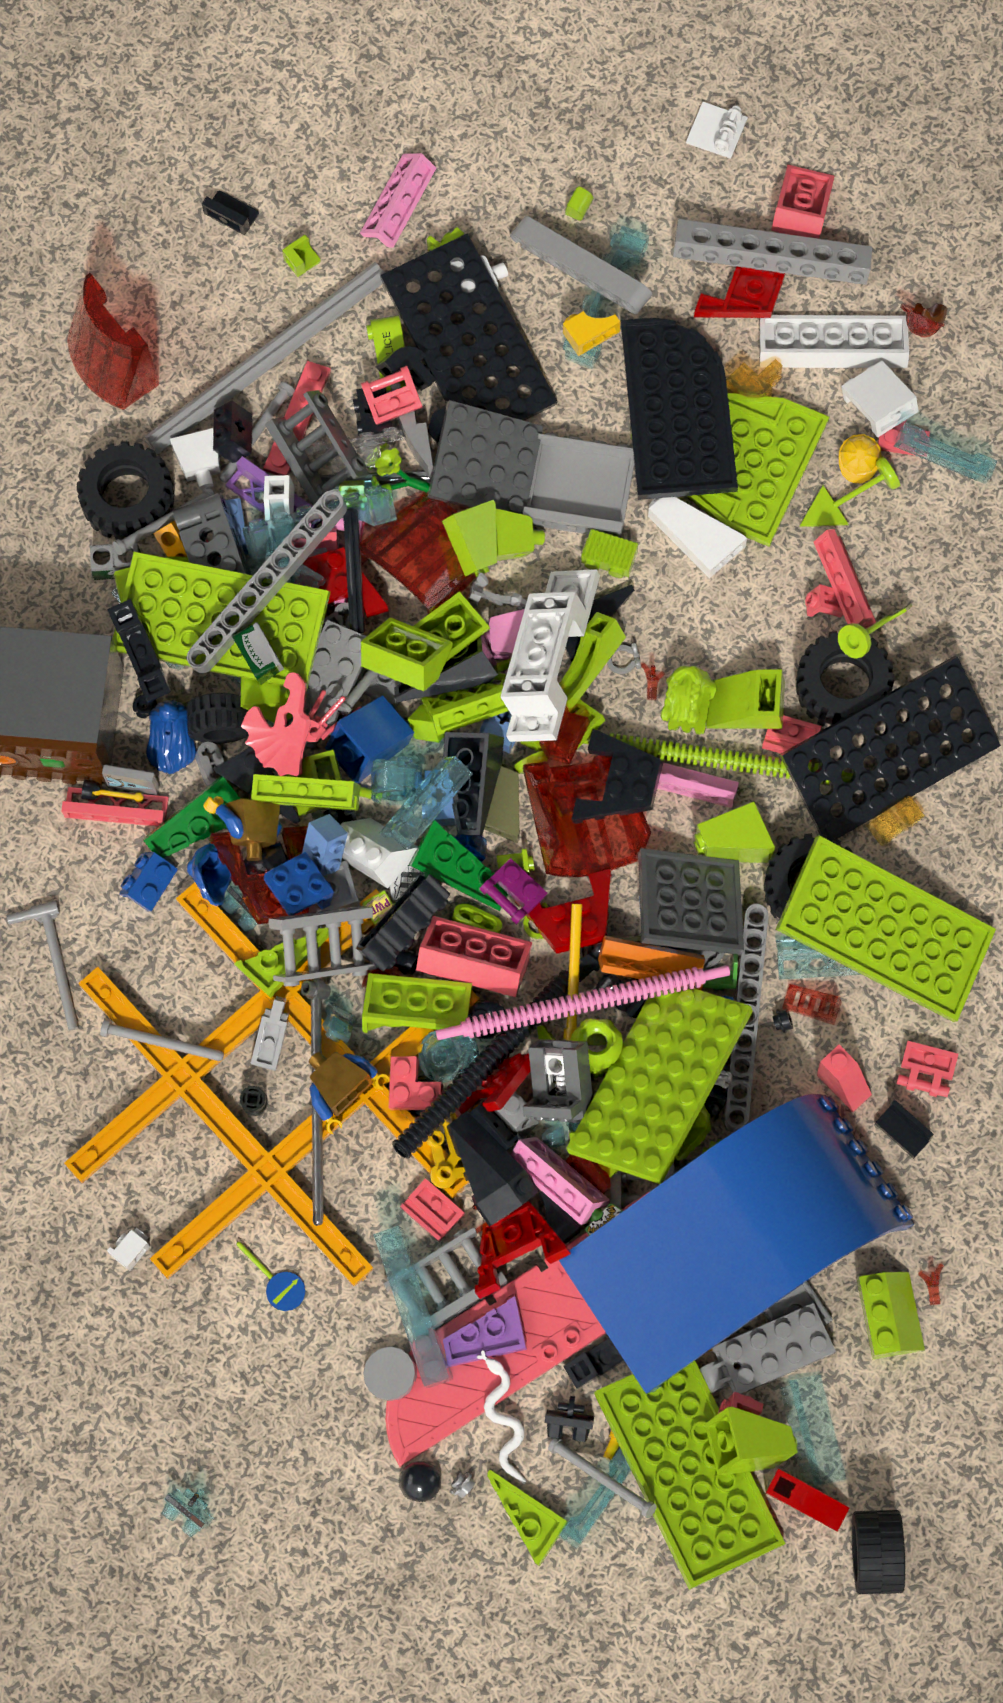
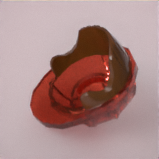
M917 303L915 308L906 304L900 305V308L907 312V326L915 335L924 338L936 334L941 327L945 326L948 310L945 305L936 303L927 309L923 308L921 303Z

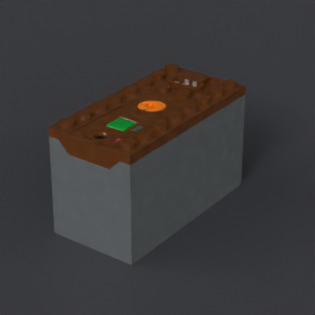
M0 627V777L2 775H11L13 779L17 780L37 777L36 779L41 782H51L52 779H60L66 784H76L77 781L87 779L97 782L99 786H102V783H106L102 771L105 764L111 765L124 673V668L112 636Z

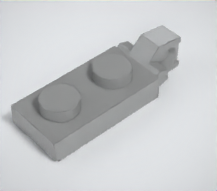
M276 996L272 1009H265V1013L261 1018L251 1065L276 1071L289 1021V1014L283 1012L286 998Z

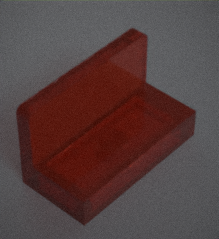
M565 706L557 740L539 742L547 759L566 764L571 763L590 724L588 717L570 713L567 706Z

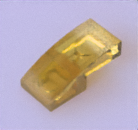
M908 796L866 825V827L878 843L884 846L900 833L907 831L925 817V814L913 798Z

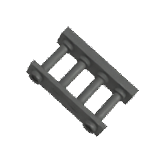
M320 390L304 393L303 395L308 404L288 420L285 417L275 418L265 424L313 506L325 492L333 490L350 476L353 479H358L369 475L364 460L356 453L328 406L327 398ZM314 412L321 425L298 441L293 428ZM327 434L333 446L311 462L305 453V449ZM339 455L346 467L326 483H323L318 475V470Z

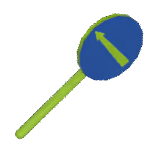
M237 1242V1247L270 1279L267 1284L266 1295L271 1306L281 1311L294 1310L300 1306L305 1296V1286L301 1278L290 1272H281L273 1276L241 1242Z

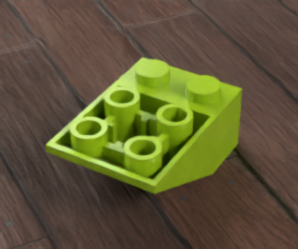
M782 669L752 670L712 680L717 685V690L708 708L707 729L783 728L785 680Z

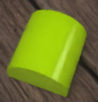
M578 186L567 204L565 215L578 221L582 220L594 199L592 194Z

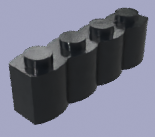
M422 872L394 902L390 910L379 919L373 929L364 936L356 949L377 969L384 971L385 969L392 968L397 962L399 952L408 949L413 944L416 933L419 930L423 931L431 923L430 918L436 911H441L448 904L450 893L430 873Z

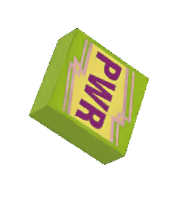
M385 890L362 903L363 906L372 907L373 918L371 920L374 925L393 905Z

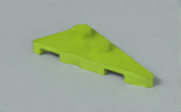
M326 927L316 930L317 949L329 937L328 928ZM306 936L297 940L293 938L296 971L308 959ZM283 943L274 946L271 950L258 952V955L245 961L239 960L234 964L270 998L284 985V982L274 981L273 975L286 974Z
M489 1470L487 1477L492 1487L499 1496L534 1562L540 1566L569 1522L492 1470Z

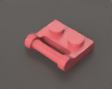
M408 366L400 368L401 371L373 382L369 383L366 381L361 383L376 425L423 408ZM405 380V387L374 398V391Z

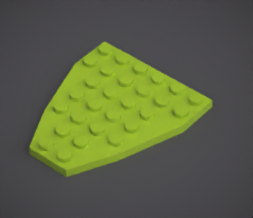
M728 393L738 492L687 497L710 517L743 534L746 538L770 547L830 417L785 398Z

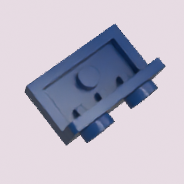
M145 852L135 861L134 866L136 868L132 874L123 880L121 884L122 890L119 894L122 897H128L145 910L151 912L178 868L155 852Z

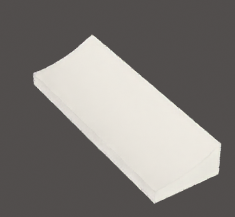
M772 315L771 318H760V367L869 368L883 361L889 368H908L909 338L907 316Z

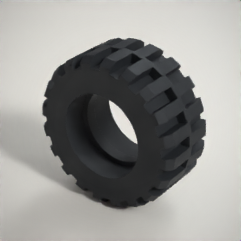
M121 441L119 446H115L114 443L108 444V449L104 451L99 448L94 452L95 457L93 459L88 457L84 462L86 469H80L78 474L80 480L77 482L78 499L86 520L90 521L93 529L96 531L101 530L103 536L110 538L111 535H114L115 540H122L124 537H128L170 512L169 508H172L174 505V486L165 461L161 456H156V452L150 447L144 450L143 444L135 442L134 446H130L129 441ZM135 475L147 481L149 485L147 494L139 503L131 507H114L103 499L105 488L117 477Z
M837 631L829 632L828 638H825L823 635L818 637L815 645L810 644L806 648L805 655H802L796 677V693L799 695L801 707L807 708L806 714L811 719L814 717L818 718L817 724L823 727L826 723L832 725L893 690L895 675L892 673L893 663L892 660H887L888 652L885 648H878L879 642L871 638L869 652L857 659L849 657L841 650ZM835 663H851L865 672L869 679V686L865 693L856 698H838L830 694L822 685V672Z
M812 833L804 834L803 839H799L798 836L793 837L788 845L783 843L769 861L765 875L764 891L766 904L771 907L770 913L774 918L778 917L780 919L792 893L789 886L790 877L796 869L804 865L815 840ZM820 834V835H819V836H821V837L827 839V835H825V834ZM834 838L833 841H831L837 844L838 846L841 845V841L837 838ZM848 846L844 848L853 853V851Z

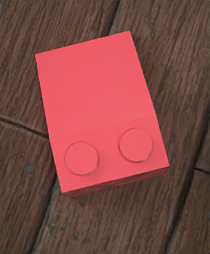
M787 165L771 231L819 239L835 176Z

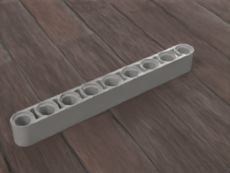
M330 490L320 497L187 653V661L195 671L206 673L216 665L234 644L235 641L232 636L246 629L345 515L347 504L339 492ZM332 500L340 501L336 509L328 508ZM322 519L323 524L317 529L311 528L313 521ZM305 538V546L296 548V541ZM282 558L290 559L286 567H278V563ZM266 577L273 578L270 586L262 587L263 579ZM248 597H256L255 604L245 606V601ZM237 615L240 617L236 625L229 626L228 622L232 616ZM216 635L223 636V640L219 645H212L213 637ZM200 654H205V662L196 665V657Z
M761 904L749 906L744 918V951L740 958L736 1001L751 1006L753 1010L751 1015L754 1020L745 1025L739 1039H748L751 1042V1046L741 1048L736 1043L731 1052L729 1072H731L732 1078L731 1082L728 1083L724 1122L726 1128L733 1133L748 1124L768 926V911ZM752 914H759L763 920L760 923H754L749 917ZM755 938L760 941L761 945L757 948H752L747 944V941ZM748 963H753L757 965L758 970L750 973L746 971L744 966ZM746 988H751L755 991L756 995L752 998H747L742 994V991ZM739 1063H743L749 1070L744 1074H740L734 1067ZM733 1090H744L746 1093L745 1098L736 1099L732 1095ZM733 1114H739L743 1117L744 1121L739 1125H735L729 1118Z

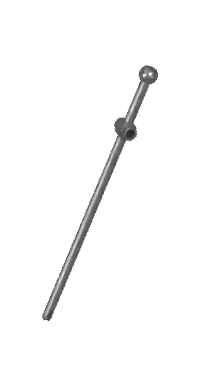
M318 925V928H325V925ZM320 946V947L317 949L319 968H321V946ZM321 977L311 979L310 981L306 980L301 986L302 995L307 996L311 1000V1057L317 1052L322 1054L321 1000L328 999L331 993L330 986L321 981ZM311 1066L312 1074L315 1071V1069ZM312 1106L313 1223L318 1226L323 1223L322 1119Z

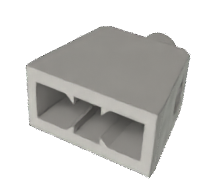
M514 1092L504 1107L494 1112L515 1136L519 1133L522 1137L521 1139H524L539 1124V1121L534 1120V1117L523 1116V1106L526 1102Z

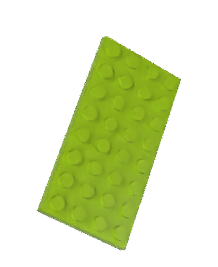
M134 552L122 602L129 599L132 600L159 661L191 667L187 661V653L253 575ZM263 579L262 587L270 586L273 579ZM286 582L248 626L250 627L255 623L259 624L284 670L266 681V683L284 686L286 676L294 672L298 673L305 680L308 689L330 592L328 590ZM248 597L245 601V606L255 604L256 597ZM237 615L232 616L228 622L229 626L236 625L240 617ZM115 629L113 641L117 652L127 654L121 637ZM216 635L213 637L212 645H219L223 640V636ZM235 642L210 670L257 681ZM198 655L195 659V664L200 665L204 663L206 655Z
M821 836L815 837L775 929L952 1022H957L996 931L994 927Z
M689 987L686 991H683L681 988L680 992H676L674 988V993L670 994L668 991L667 995H663L661 992L659 997H656L654 992V998L648 997L623 1043L619 1058L609 1068L566 1147L568 1153L658 1184L663 1183L753 1012L751 1006L698 989H689Z
M693 1361L662 1383L659 1389L651 1393H645L633 1374L594 1392L645 1500L656 1504L653 1517L689 1590L786 1544L751 1473L717 1475L705 1423L719 1414V1408L696 1361Z

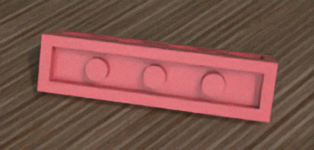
M835 529L826 530L814 541V545L847 624L855 623L864 628H869L876 621L840 536H837Z
M68 787L66 801H63L61 809L65 818L158 827L166 820L169 797L143 794V801L146 802L143 804L137 803L139 805L138 808L120 807L127 798L101 794L95 800H88V803L72 802L73 794L82 795V788ZM102 797H109L114 805L95 804V802ZM152 802H162V810L145 809V807Z

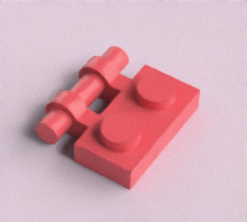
M907 1041L901 1068L911 1071L909 1077L899 1074L897 1084L906 1086L907 1090L914 1091V1089L929 1092L930 1096L937 1097V1095L948 1097L950 1087L940 1085L942 1078L952 1081L958 1053ZM918 1073L934 1076L932 1083L917 1079Z

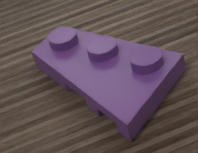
M515 1296L500 1307L489 1311L475 1322L469 1323L443 1339L449 1367L483 1360L477 1358L478 1355H482V1350L487 1358L527 1350Z

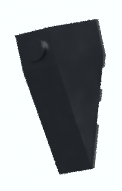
M484 634L445 663L439 679L425 691L402 682L394 687L395 700L402 702L472 688L482 683L487 684L498 675L497 663Z
M445 732L443 762L448 770L449 780L447 782L449 789L452 790L454 800L452 808L459 835H483L502 765L504 737L491 733Z
M467 1111L447 1125L455 1152L461 1158L466 1171L463 1173L465 1180L469 1181L474 1195L471 1196L473 1203L489 1227L522 1206L539 1192V1189L526 1170Z

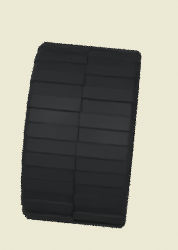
M899 1510L854 1511L852 1515L853 1572L855 1589L859 1595L903 1593L905 1590V1542L903 1522Z

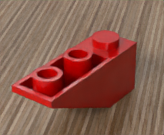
M780 1469L777 1470L765 1493L838 1532L850 1509L848 1506Z

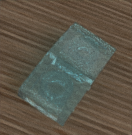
M329 1002L325 1009L327 1017L322 1024L326 1031L325 1035L335 1042L339 1043L341 1039L348 1043L353 1028V1016L348 1011Z
M568 1121L553 1125L542 1134V1142L548 1144L549 1147L564 1145V1141H569L568 1130L575 1132L580 1122L572 1123Z

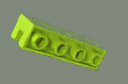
M253 774L251 800L287 806L358 811L361 785L354 781Z

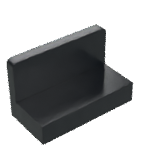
M220 190L217 191L213 199L206 196L202 202L205 215L244 236L259 215L258 210Z
M895 1099L875 1122L878 1128L913 1159L926 1147L934 1135Z

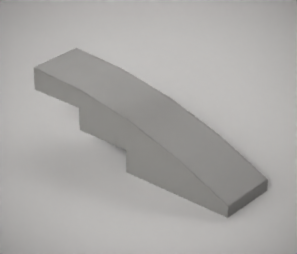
M400 383L390 385L391 392L401 388ZM414 411L397 417L405 441L416 461L428 477L431 478L433 464L426 423L416 424Z

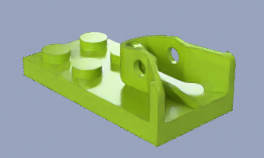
M369 973L362 1013V1031L368 1033L369 1030L383 1026H407L439 1030L460 1025V1022L468 1018L472 983Z

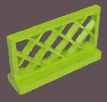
M511 658L497 663L498 675L494 679L502 681L499 685L492 684L493 679L487 684L482 683L472 687L478 689L476 693L468 692L470 688L442 693L437 698H420L433 722L437 735L509 711L501 699L507 674L500 672L509 668ZM446 696L454 697L452 701L444 700Z

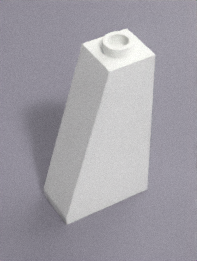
M676 497L656 498L649 504L648 517L709 579L746 547L747 538L743 534Z

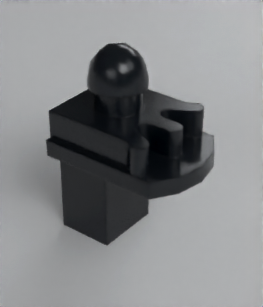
M602 943L580 948L579 982L584 980L593 970L599 971L598 956Z
M715 1084L704 1106L710 1116L718 1118L726 1102L727 1093H723V1087Z

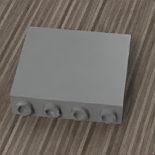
M538 433V439H541L528 504L527 507H524L523 515L530 516L533 526L587 535H589L591 529H594L595 531L598 530L599 532L621 538L634 471L633 448L625 444H619L618 446L608 445L600 440L593 442L583 441V439L575 436L564 438L554 433Z

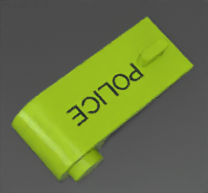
M399 315L370 320L371 325H366L368 340L373 339L378 364L390 353L405 347ZM405 380L398 382L401 388L406 386ZM387 386L386 391L391 390V386Z

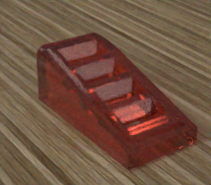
M789 984L782 1009H788L790 1012L834 1025L842 1001L839 996ZM796 993H800L798 1005L793 1006ZM810 996L811 998L807 1009L803 1008L806 997ZM817 999L821 1000L818 1012L813 1011ZM827 1002H829V1003H830V1007H829L828 1013L825 1014L824 1011H825Z

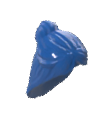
M176 700L159 702L149 714L150 736L146 755L148 761L158 771L174 774L180 769L186 768L187 765L194 761L196 748L194 740L188 735L187 707Z
M209 843L199 848L195 852L193 859L188 862V874L193 877L201 892V896L208 900L210 904L219 906L224 903L225 892L233 880L235 861L224 845Z

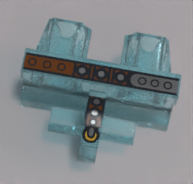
M233 886L226 890L228 895L221 906L230 915H233L240 907L246 912L237 921L245 931L249 932L258 924L263 926L268 921L254 906L256 904L260 909L266 906V903L261 899L265 894L262 888L254 891L250 886L246 887L244 892L249 896L248 898L238 888Z
M188 1488L184 1493L175 1489L164 1498L167 1503L164 1506L162 1515L171 1521H175L180 1513L185 1516L187 1521L181 1529L190 1537H193L200 1530L209 1526L214 1519L204 1511L208 1504L202 1500L205 1491L199 1489L196 1493H193Z

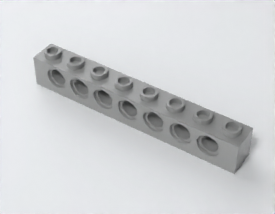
M678 219L673 257L867 285L871 270L872 246Z

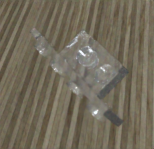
M396 427L383 429V433L374 434L373 432L359 434V438H347L358 456L364 460L366 468L375 467V462L381 456L379 444L406 439V434L401 430H397ZM327 442L314 443L312 448L306 449V454L311 457H319L329 450L333 444H327ZM339 455L331 460L332 473L335 475L346 467Z

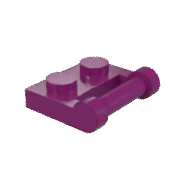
M511 858L479 889L484 895L488 894L512 917L511 920L516 925L548 894ZM495 885L501 886L522 908L519 910Z

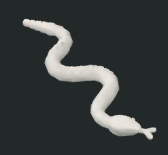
M482 1350V1355H478L477 1358L484 1359L489 1370L499 1375L502 1379L501 1384L485 1399V1414L492 1422L510 1426L514 1430V1436L500 1450L499 1462L507 1474H510V1476L522 1484H526L527 1480L508 1462V1455L519 1447L524 1439V1427L519 1419L511 1415L498 1413L494 1408L495 1403L508 1391L510 1376L499 1361L487 1358Z

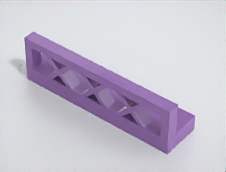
M242 456L236 463L238 470L226 483V487L265 515L264 503H258L255 500L254 492L264 491L265 476L270 475ZM243 475L250 480L251 488L240 490L234 484ZM295 493L294 512L297 515L293 516V520H299L313 506ZM322 519L313 521L311 528L315 529Z

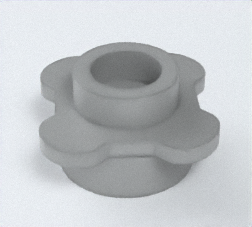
M466 1472L463 1475L460 1473L452 1482L451 1486L453 1489L450 1493L461 1498L465 1497L475 1485V1481L471 1478L472 1474Z

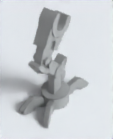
M483 573L478 574L477 581H474L472 587L469 588L470 593L467 601L473 608L478 607L481 597L491 600L499 606H503L504 603L512 606L517 605L520 610L525 609L527 600L517 593H514L512 596H504L483 590L489 582Z

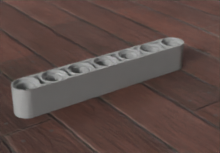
M525 216L510 234L512 240L515 243H521V247L633 314H638L652 296L649 288L638 280L529 216Z

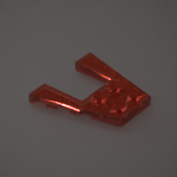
M308 826L283 828L281 834L289 860L302 854ZM211 833L209 841L215 845L219 852L218 857L223 865L226 864L230 871V878L234 885H238L243 894L242 899L256 923L267 924L269 923V918L290 916L264 881V874L247 875L240 846L233 845L230 833ZM309 907L297 914L309 913Z

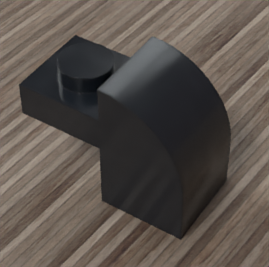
M401 347L387 355L376 366L384 377L401 371L400 368L408 366L414 384L421 391L436 381L430 368L420 362L426 354L416 347Z

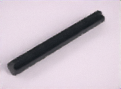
M349 508L343 516L349 623L351 630L361 634L365 632L359 520L358 510Z

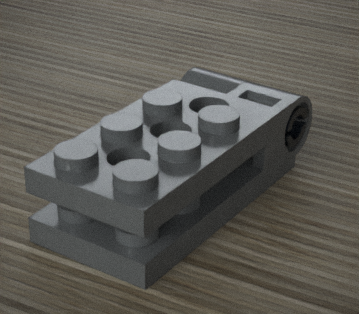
M221 493L173 510L174 519L180 530L179 534L189 563L251 575L229 507ZM213 532V539L210 542H206L207 535ZM221 555L222 559L220 564L215 566V558Z

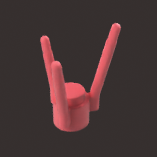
M325 690L321 691L308 714L312 720L320 724V728L313 727L310 730V734L313 737H318L317 741L320 738L324 740L333 732L337 722L327 728L328 724L326 721L345 701L346 698L344 696L322 718L316 716L313 719L326 694ZM359 706L358 708H356L355 710H353L351 713L355 712L356 710H358V709H360V708H362V707Z

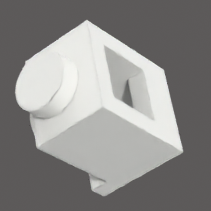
M136 1228L128 1234L123 1233L115 1243L117 1246L115 1250L110 1247L107 1252L126 1269L131 1271L150 1248L146 1242L148 1237Z

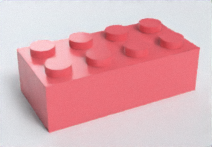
M433 916L420 945L416 971L456 982L472 983V986L516 997L529 964L532 942Z

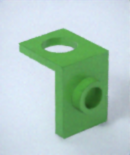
M733 954L732 970H730L729 976L707 980L702 988H713L716 990L736 989L737 954Z

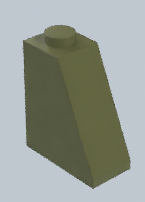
M502 764L484 830L518 843L520 840L519 774L513 767Z

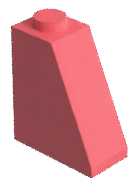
M840 1044L820 1061L817 1076L852 1112L872 1095L858 1063Z

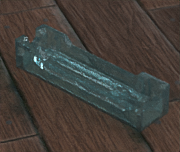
M907 422L900 428L894 443V447L984 484L991 479L997 460L983 454L970 455L932 439L926 435L923 429Z
M619 1448L609 1463L608 1475L623 1484L631 1469L621 1448ZM601 1484L582 1513L569 1520L560 1533L559 1538L577 1550L616 1493Z

